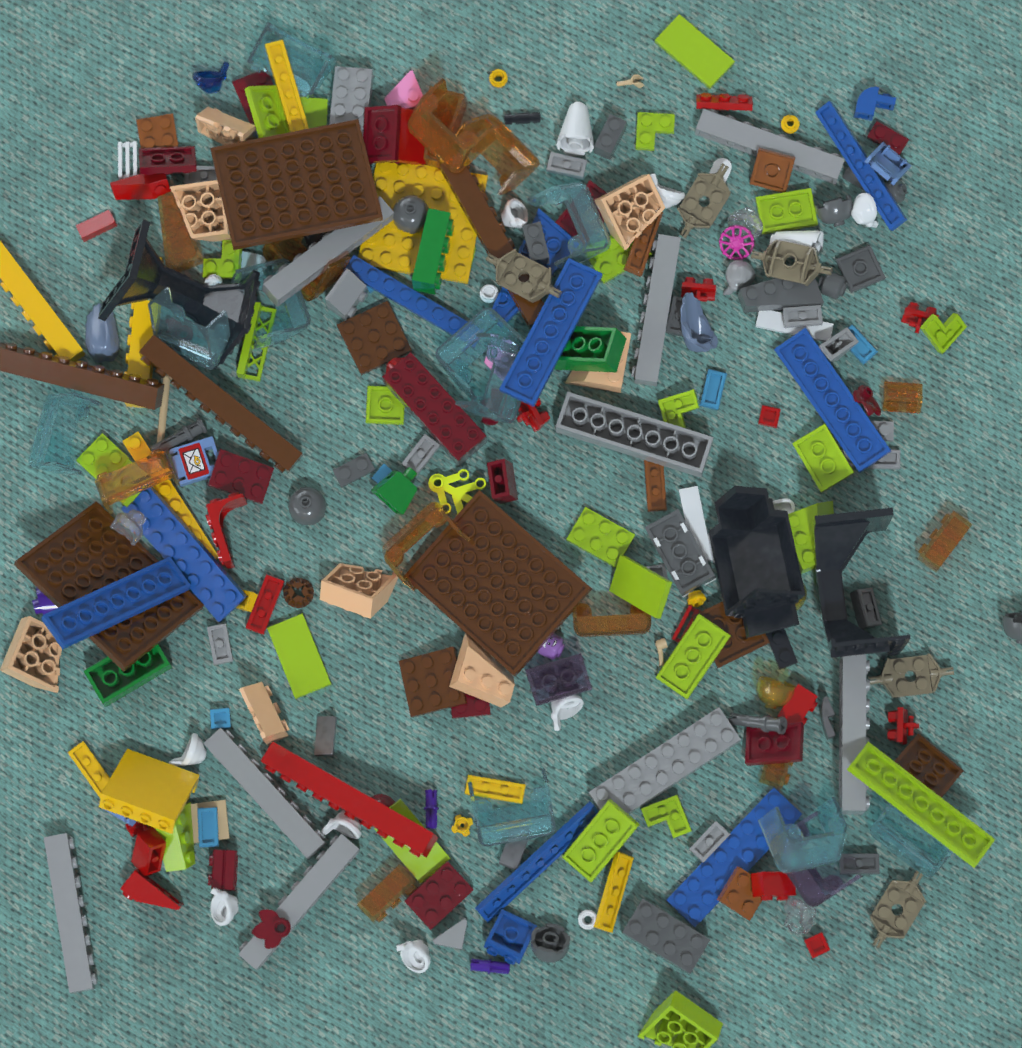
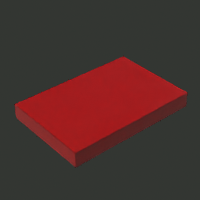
M401 108L398 159L400 163L427 165L422 111Z

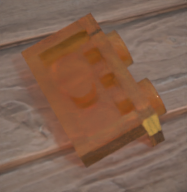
M884 381L883 411L921 412L923 402L922 384Z
M793 762L764 765L759 783L782 789L783 785L788 784L790 774L787 773L789 766H793Z

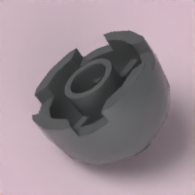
M403 196L396 202L393 208L395 212L393 215L394 224L400 231L402 230L409 234L421 232L424 229L428 205L418 196Z
M846 195L845 200L838 197L823 202L822 207H819V204L814 206L818 218L823 223L833 224L834 227L844 225V220L851 216L853 202L851 195Z
M302 487L291 495L288 503L289 513L298 524L311 526L320 522L324 517L326 501L317 489Z
M1021 612L1005 614L1003 616V630L1005 634L1011 639H1016V643L1022 644Z
M546 923L545 927H540L539 929L536 927L533 930L531 949L539 960L547 963L558 962L568 953L570 935L568 936L564 927Z

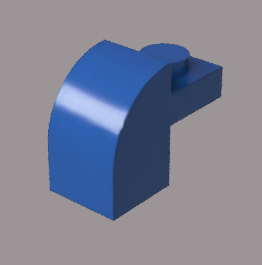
M870 87L860 94L854 118L872 121L875 107L893 111L896 98L886 93L878 94L879 87Z

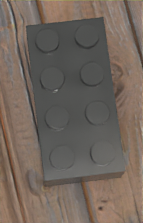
M643 898L622 932L629 939L688 975L691 974L710 942L709 938Z

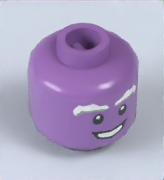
M553 633L539 649L538 653L554 660L556 657L560 658L566 644L563 643L561 636Z

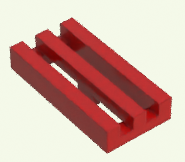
M691 605L688 606L680 624L678 625L672 637V640H674L677 643L681 641V639L693 623V619L691 617L683 635L680 639L677 638L690 611L694 612L693 615L701 612L699 611V609H695Z

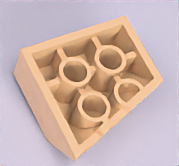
M207 107L195 117L198 132L222 145L257 139L255 125L225 114L219 109Z
M650 174L641 175L594 200L610 234L624 250L665 209Z
M217 180L170 186L192 239L213 242L231 240Z
M621 332L627 339L616 373L571 371L565 384L621 393L631 333Z
M339 563L321 581L320 600L371 619L388 602L399 573L393 572L392 575L382 574V570L379 569L368 572L364 571V568L361 566Z
M31 616L21 618L0 671L32 687L58 693L59 660L62 648L43 622Z
M465 633L449 687L498 707L505 706L511 701L515 686L514 676Z
M262 682L239 689L267 746L272 741L277 742L289 736L287 731L290 729L285 719L281 721L278 715L281 713L277 702L272 703L270 696L273 694L268 685L264 686Z

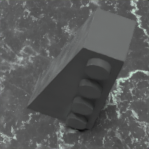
M775 278L741 288L738 293L743 313L769 310L783 311V308L813 305H821L822 308L824 303L816 278L808 286Z

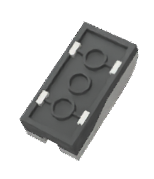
M679 509L645 527L682 597L693 592L695 588L716 580L711 567Z

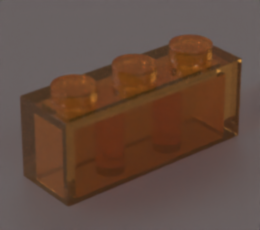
M955 511L951 515L947 513L940 522L943 524L939 530L935 528L929 536L932 540L928 545L924 543L918 551L920 554L918 560L934 572L939 570L972 526L969 521Z
M399 864L357 906L373 923L376 921L380 923L387 916L386 912L391 907L395 909L402 902L400 898L404 894L408 896L416 889L414 885L417 882Z

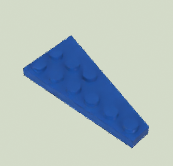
M538 208L532 223L541 221L550 257V263L543 266L546 268L551 267L553 276L567 259L578 250L580 244ZM523 240L518 253L529 258L525 241ZM502 287L490 311V315L504 327L519 310L508 290Z

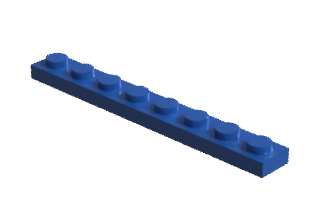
M827 102L815 112L865 192L873 197L877 211L889 230H895L907 218L879 174L870 167V163L866 164L864 162L868 157L833 102Z
M355 255L352 256L346 266L368 287L472 348L476 346L484 332Z
M589 801L475 907L487 923L573 844L599 812L594 804Z

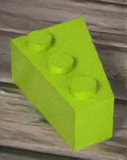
M191 802L185 804L172 834L155 828L167 842L163 856L166 872L188 869L195 864Z

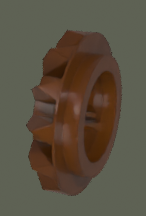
M302 577L293 578L286 583L283 589V597L286 603L294 608L307 606L314 596V589L311 583ZM293 587L298 590L303 587V590L301 592L304 598L302 596L300 597L299 595L294 597L295 592L293 590Z

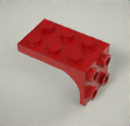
M239 492L228 495L226 499H213L210 501V504L206 505L209 514L205 516L210 529L214 530L211 536L216 548L219 547L220 549L216 552L221 565H225L227 569L234 568L235 566L223 530V522L231 510L247 505L244 495L239 494Z

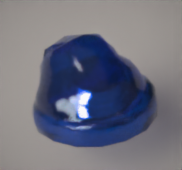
M224 62L220 71L195 72L192 74V79L197 87L206 94L216 93L220 91L223 81L227 78L229 63Z

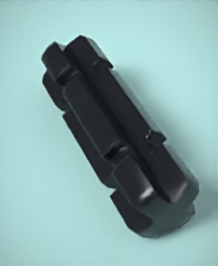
M539 112L504 115V123L506 125H512V123H540L541 121Z

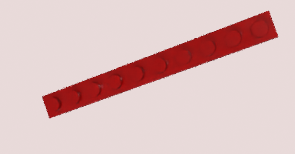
M273 741L261 759V762L265 765L264 769L272 774L277 772L281 774L280 778L284 781L297 783L296 787L305 793L307 790L313 793L312 797L321 802L323 799L328 801V806L336 811L339 808L344 810V815L352 820L355 817L361 820L360 824L369 830L371 827L377 829L376 833L385 839L388 836L394 839L393 843L401 848L404 846L410 848L409 852L418 858L420 855L427 858L438 839L431 831Z

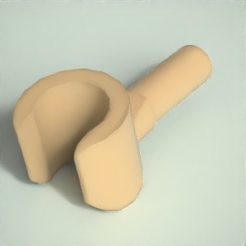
M635 74L629 80L617 82V86L634 85L637 88H642L644 84L638 81L644 78Z
M665 638L655 642L659 655V666L664 665L662 649L668 648Z

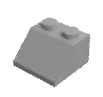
M346 268L325 298L327 308L344 320H347L348 317L352 318L357 311L356 306L359 302H364L368 296L367 286Z

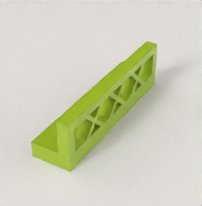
M255 302L251 328L248 334H245L236 372L238 378L261 381L277 309L263 307L260 302ZM261 311L272 313L270 320L263 324L260 319ZM264 328L267 336L259 342L256 332ZM260 346L263 351L262 356L254 359L251 354L252 350ZM253 364H256L259 369L257 376L247 375L248 368Z

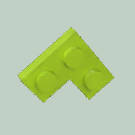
M638 112L635 150L654 151L655 133L674 134L675 114Z
M222 240L221 258L204 259L202 277L208 278L209 275L215 274L222 279L240 278L242 249L233 250L231 240Z
M953 313L944 324L936 315L931 314L920 329L937 352L943 354L967 326L956 313Z
M694 389L658 400L663 421L682 428H686L683 413L700 408Z
M677 795L641 808L647 827L666 821L673 839L691 832Z

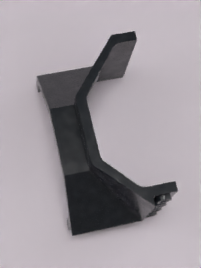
M143 219L135 230L125 273L101 304L98 318L106 321L116 306L146 300L153 301L191 318L211 345L212 352L208 367L215 370L220 364L225 362L228 354L233 352L234 347L240 344L243 336L250 331L254 305L257 300V291L260 286V272L253 270L244 282L238 284L206 285L168 268L163 264L148 241L147 234L150 222Z
M893 507L819 515L813 519L818 593L822 623L831 658L875 653L882 660H885L887 655L900 654V651L904 649L911 639L910 635L875 638L848 621L842 572L868 533L886 531L894 516Z

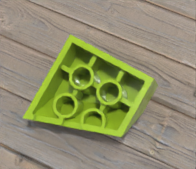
M833 501L816 503L788 514L801 574L816 569L813 519L819 515L834 514Z
M675 990L654 1010L637 1037L643 1040L645 1037L655 1040L654 1044L661 1046L663 1043L672 1048H709L718 1040L723 1023Z

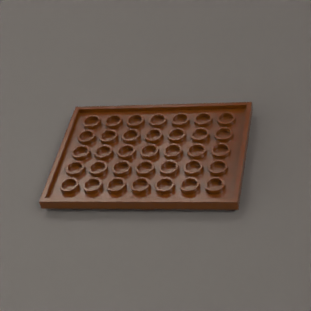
M358 119L210 148L233 250L383 221Z
M480 490L403 576L515 677L592 590L589 585Z
M96 501L17 559L14 566L59 608L159 561ZM188 590L88 638L122 671H125L202 610L204 604Z

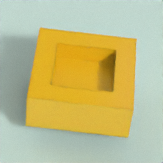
M242 590L247 597L236 608L252 612L258 594Z

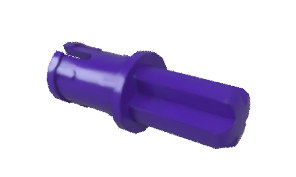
M432 789L425 790V807L423 810L426 811L427 829L437 828V810H439V807H437V790L432 791Z
M491 958L489 960L471 959L470 971L488 972V974H509L510 964L507 962L492 961Z

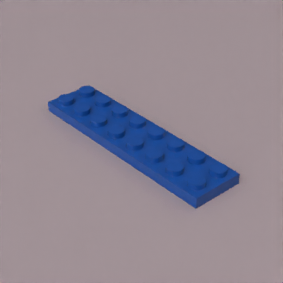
M570 258L567 259L553 286L562 291L560 297L548 295L499 389L500 392L532 407L535 406L603 276L601 272Z
M806 328L774 349L859 473L892 452L863 409L854 401L853 395Z
M150 483L128 507L123 506L121 508L164 559L167 557L172 558L190 583V590L218 622H222L247 597Z
M167 557L44 614L41 620L63 650L190 590L191 585L172 558Z
M773 787L732 830L725 841L704 863L702 862L666 901L695 928L719 903L717 898L736 866L748 872L798 820L802 813Z

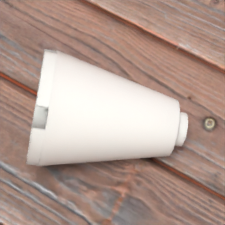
M575 102L569 106L556 145L559 150L560 148L564 150V154L583 156L585 152L590 150L591 153L594 149L588 107L582 102Z
M819 230L776 231L775 235H771L770 244L775 240L814 247L818 250L819 254V251L823 249L824 233Z

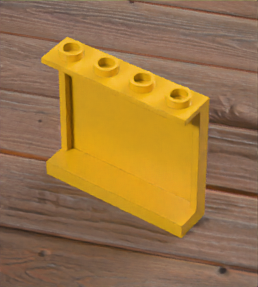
M127 749L101 793L99 808L172 834L174 825L191 793H195L200 775Z

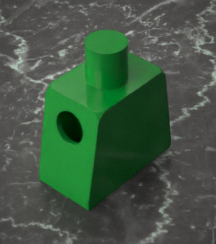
M410 467L403 474L399 471H392L374 486L371 492L394 513L403 515L417 492L418 488L411 482L417 473Z

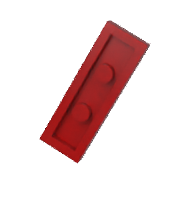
M701 93V95L696 94V109L752 111L753 99L752 96L746 94L730 96L725 93L720 95Z
M266 574L245 627L247 630L261 635L265 634L285 581Z

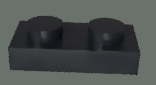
M785 629L766 633L779 670L798 663Z

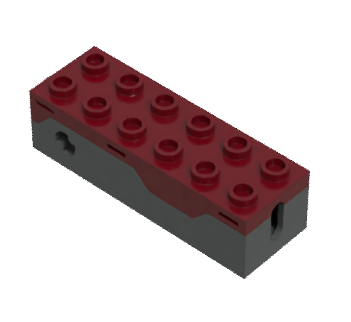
M411 352L405 358L395 357L387 363L386 374L382 376L384 385L389 388L392 394L405 406L427 433L440 444V447L458 467L487 443L485 433Z

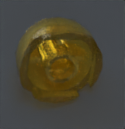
M760 676L756 692L758 698L765 703V707L776 710L777 706L783 707L792 699L796 686L786 681L783 683L775 678Z

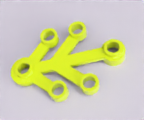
M461 469L458 473L444 477L442 474H434L430 477L428 485L438 495L441 513L448 515L452 510L446 500L445 492L452 495L458 515L463 509L462 501L468 503L473 498L466 493L477 489L483 490L486 487V481L483 478H477L475 482L454 488L449 484L469 479V472L466 469ZM466 472L467 477L461 478L460 474ZM440 480L441 485L435 486L434 482ZM483 481L484 485L482 487H478L477 482ZM445 505L449 506L447 512L442 511V507Z

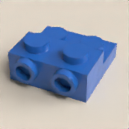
M502 909L485 942L484 948L492 956H497L498 954L505 957L504 960L509 964H520L531 941L532 932L537 925Z

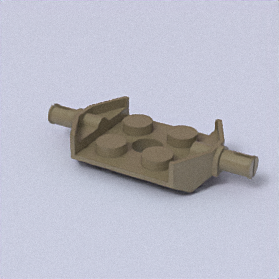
M722 163L715 174L698 173L696 180L679 208H677L685 221V226L679 235L685 239L691 229H710L729 198L731 192L723 180V176L729 168ZM702 197L710 199L708 206H700L699 201Z
M775 240L763 253L753 250L751 254L752 259L763 261L764 271L768 278L773 277L808 286L818 274L823 273L831 276L833 272L832 267L822 266L818 250L814 247ZM794 257L795 263L787 266L786 259Z
M516 249L501 258H497L490 253L486 257V261L494 264L496 267V284L532 303L540 300L546 294H551L557 298L560 297L562 291L551 285V267H544L519 254ZM522 274L530 276L526 282H521L519 277Z
M930 653L922 656L897 659L887 658L882 673L879 676L868 677V679L872 680L870 685L879 683L883 685L891 698L930 694L936 692L940 678L946 675H954V668L939 667ZM913 672L916 676L915 681L908 682L905 679V673Z
M916 870L914 876L909 881L892 880L869 917L872 925L878 932L876 939L872 943L876 948L879 949L886 938L904 939L924 903H926L924 896L917 887L923 876L922 873L919 874V871ZM897 904L902 907L901 915L896 916L892 913L893 905Z

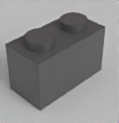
M610 114L594 145V153L611 161L627 128V121Z
M541 221L523 225L522 233L529 259L541 265L549 264L550 257Z

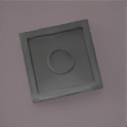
M871 245L835 260L842 276L845 277V282L848 283L847 287L851 294L886 279Z

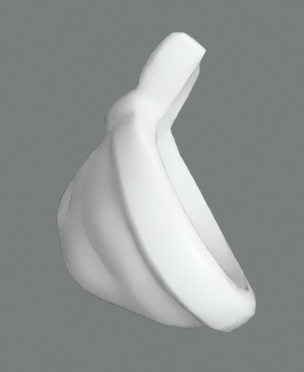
M655 173L650 174L665 209L679 204L685 198L684 192L659 185Z
M868 193L858 194L853 203L851 216L858 224L877 228L879 222L875 221L877 207L873 197Z
M518 199L508 200L501 213L502 224L505 227L522 228L523 225L528 223V211L525 205Z
M560 692L551 700V718L555 731L561 730L560 720L568 719L581 710L584 704L581 696L574 693Z
M193 733L182 757L169 761V764L178 767L199 764L204 761L207 751L198 734Z
M344 810L338 813L335 818H331L328 824L321 830V833L326 835L335 829L353 839H359L362 835L359 819L356 817L354 820L344 815Z
M213 888L210 892L214 894L210 906L211 916L217 925L226 926L233 920L239 910L238 899L226 891Z
M417 939L397 945L396 948L397 951H400L403 963L411 971L423 973L430 967L429 948L422 940Z

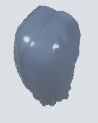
M686 293L682 298L680 308L681 331L686 347L698 353L715 349L718 345V339L714 331L711 330L707 318L703 315L701 302L694 297L693 293Z
M100 303L93 306V311L87 315V322L85 324L86 348L96 363L114 361L119 353L120 344L114 313L112 312L106 321L98 318L101 308Z

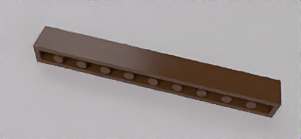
M458 155L440 164V170L486 253L501 258L511 252L515 245L511 238L507 239L505 236L506 229L502 222L498 223L495 218L497 213L493 206L489 207L486 202L488 197L484 190L480 191L477 186L479 181L475 174L471 175L469 171L470 165L466 158L462 159L461 155ZM522 274L519 277V280L521 282H526L529 280L530 276L528 274ZM508 290L530 330L544 305L543 301L540 299L532 303Z
M154 334L139 351L140 360L147 366L150 364L156 368L155 372L162 378L165 376L171 380L170 384L177 390L180 388L186 392L185 396L193 402L194 400L198 401L201 404L199 407L203 411L213 413L216 416L214 419L218 423L228 425L230 427L229 431L233 435L243 437L245 439L244 443L251 449L254 447L260 451L259 455L266 461L269 459L275 463L274 467L281 473L284 471L289 473L301 459L302 452Z
M0 343V371L152 410L162 405L165 384L158 383L159 381L150 378L146 380L137 374L126 375L121 370L110 371L101 365L91 366L85 361L75 362L71 361L69 357H55L50 352L39 353L35 352L33 348H19L14 343Z

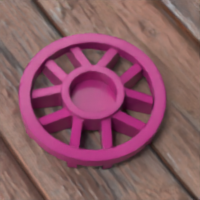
M742 225L727 227L719 239L722 254L732 260H742L748 257L755 245L753 234ZM735 228L740 229L739 235H735ZM732 229V236L726 232ZM742 230L746 231L748 235L742 236ZM723 236L729 238L730 240H729V241L723 240ZM745 238H751L750 242L744 241ZM723 244L729 245V246L724 250ZM746 245H751L749 251L745 247ZM729 248L733 249L731 255L726 252ZM740 249H743L746 254L742 255ZM735 251L738 253L739 257L733 256Z

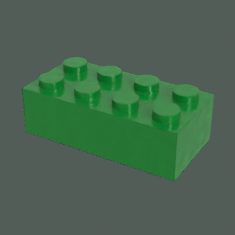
M428 208L412 276V285L415 291L436 295V290L441 288V271H445V254H448L450 249L449 236H452L454 232V220L451 219L450 212Z
M576 326L554 370L616 373L627 338L617 328Z
M157 644L125 671H122L109 657H106L83 672L102 704L107 707L173 667L160 645Z

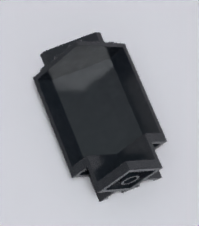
M734 486L714 502L718 524L709 531L726 616H734V618H742L746 638L800 625L795 604L806 594L788 512L774 509L773 499L769 498L767 488Z

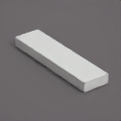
M769 310L759 311L755 327L789 335H795L806 328L814 340L825 342L831 338L834 324L823 322L822 325L784 328L783 313Z
M698 486L679 489L685 522L707 562L712 561Z

